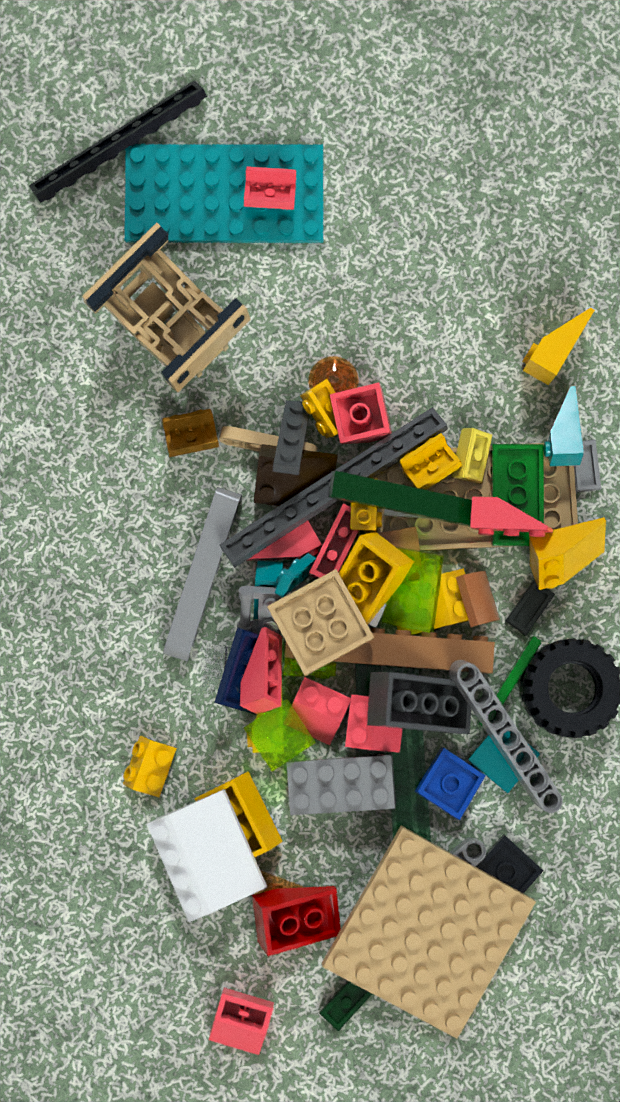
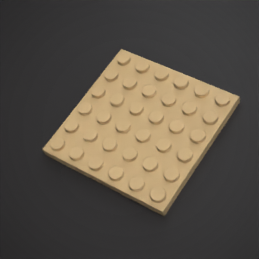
M400 826L321 964L323 968L458 1039L536 901L405 827Z

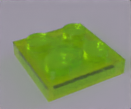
M288 699L281 703V707L269 710L244 727V730L272 772L316 743Z

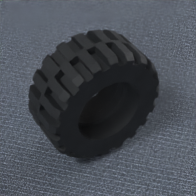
M569 638L547 644L534 654L524 670L525 674L524 678L521 679L520 687L523 688L521 698L522 702L526 704L527 708L525 710L529 716L533 717L534 722L539 727H543L551 734L570 738L594 735L598 730L605 729L609 725L611 718H615L619 713L617 707L620 705V667L615 666L613 663L615 659L611 654H606L603 647L598 644L594 645L589 640ZM565 664H577L584 667L591 674L595 684V693L590 705L584 710L575 713L559 709L553 704L549 696V679L557 668Z

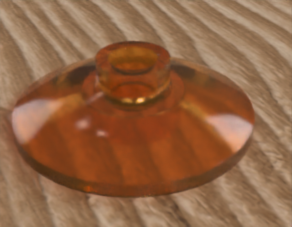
M331 356L321 359L313 366L309 374L310 389L325 379L329 381V377L332 375H336L339 379L336 383L330 382L336 393L358 388L359 380L356 369L349 361L341 357Z

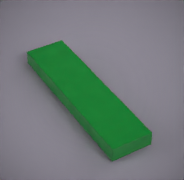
M535 636L530 637L495 693L502 705L541 645V640ZM492 710L489 713V721L495 718L496 710ZM478 720L477 724L483 727L480 721Z

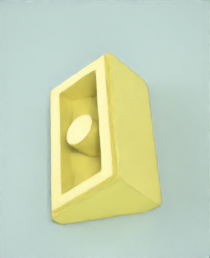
M463 428L461 430L456 456L461 460L462 467L452 473L453 478L482 484L492 434L475 428Z

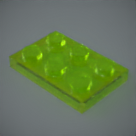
M395 546L412 559L414 563L403 582L385 603L387 605L383 612L382 623L431 633L434 631L444 555Z

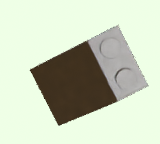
M262 444L258 458L253 503L274 506L282 505L336 470L338 455L303 450L299 475L273 472L277 446Z

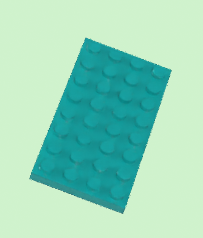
M136 144L126 148L124 241L125 243H137L158 223L168 233V243H323V144ZM246 167L296 170L294 210L244 207Z

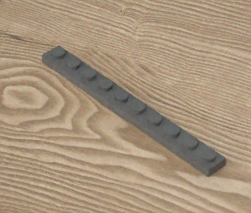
M432 407L334 471L373 479L399 462L408 452L422 446L429 438L447 431V424ZM332 472L221 543L220 547L233 567H237L339 501V499L328 497Z

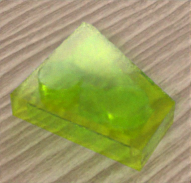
M285 658L283 675L304 676L296 659ZM331 662L309 675L316 678L329 679L330 676L336 675V662Z

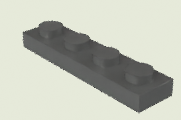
M286 400L273 463V472L299 475L309 414L305 411L301 401Z

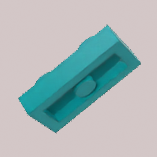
M309 553L301 559L296 558L288 570L284 568L276 579L278 585L274 593L284 598L308 577L316 558Z

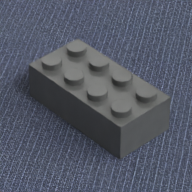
M371 672L367 716L368 726L449 734H470L471 707L453 680L394 672Z

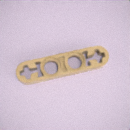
M223 426L219 441L229 446L260 452L262 444L277 446L279 436L232 426ZM304 442L303 450L317 452L318 447L312 443Z

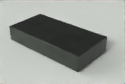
M533 580L505 622L527 636L555 594L547 588L539 590L536 581Z

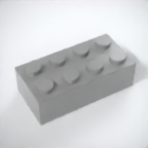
M392 754L286 762L290 815L396 808Z

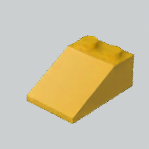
M592 308L587 309L543 337L538 345L533 343L522 361L526 364L522 371L549 386L595 310Z
M605 517L555 529L553 533H545V537L529 536L530 568L539 590L555 588L558 585L564 584L604 553Z
M377 532L359 536L339 572L367 625L400 586L414 563L412 559Z
M464 568L400 585L390 597L397 630L411 631V635L469 621L456 577L465 575Z

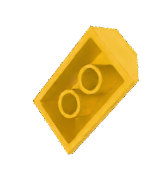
M249 771L194 798L196 802L225 789L254 857L268 852L283 842Z

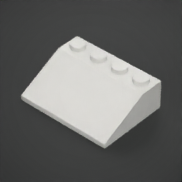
M225 789L160 816L147 824L188 922L211 914L267 887Z

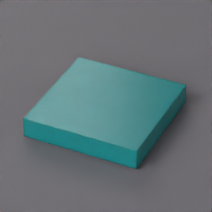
M506 731L503 734V742L509 739L510 731ZM489 735L485 737L467 759L506 793H509L519 781ZM528 744L533 753L535 754V756L538 758L540 753L537 750H535L530 744ZM520 752L517 755L516 763L520 762L523 759V752Z

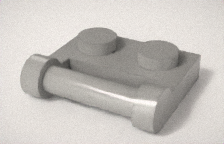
M241 586L239 588L238 597L241 600L240 621L237 624V628L260 633L261 628L267 627L282 635L267 606L282 599L274 593L276 588L260 586ZM252 599H259L258 620H250Z

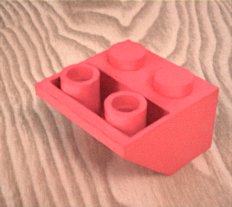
M224 987L209 1040L259 1055L273 1012L274 1002Z

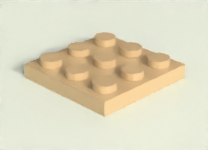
M337 569L267 606L304 676L374 639L372 632Z

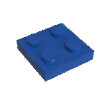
M441 747L414 792L456 820H460L486 775Z

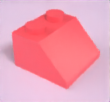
M380 383L330 394L340 444L370 443L382 440L392 434L383 389Z
M304 677L283 724L330 745L347 711L351 698Z
M351 694L345 747L400 753L403 729L368 726L369 696Z

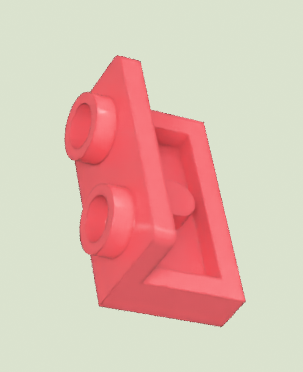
M246 167L244 207L294 210L296 170Z

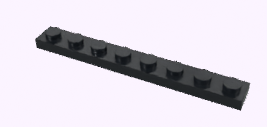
M195 80L30 184V189L40 203L52 199L63 188L74 185L77 179L85 174L94 172L99 165L107 160H113L121 151L129 146L136 145L146 135L157 132L160 126L168 121L177 119L187 109L199 105L201 100L207 97L204 89Z

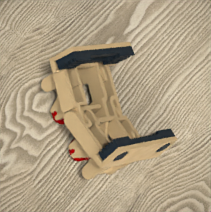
M156 223L82 297L84 303L95 314L104 306L140 344L166 366L161 373L166 382L178 393L195 375L198 378L203 375L202 371L222 351H226L229 348L228 342L251 319L247 308L236 298L223 310L204 292L200 291L161 251L168 243V233ZM140 268L141 272L122 290L120 287ZM152 278L167 292H163L152 282L134 301L130 298L148 279L151 280ZM175 308L178 312L165 325L164 322L175 312ZM194 319H196L208 331L205 332Z

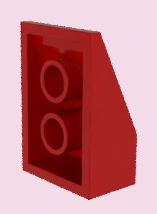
M335 886L277 888L252 895L257 940L267 956L337 937L341 930L337 889Z

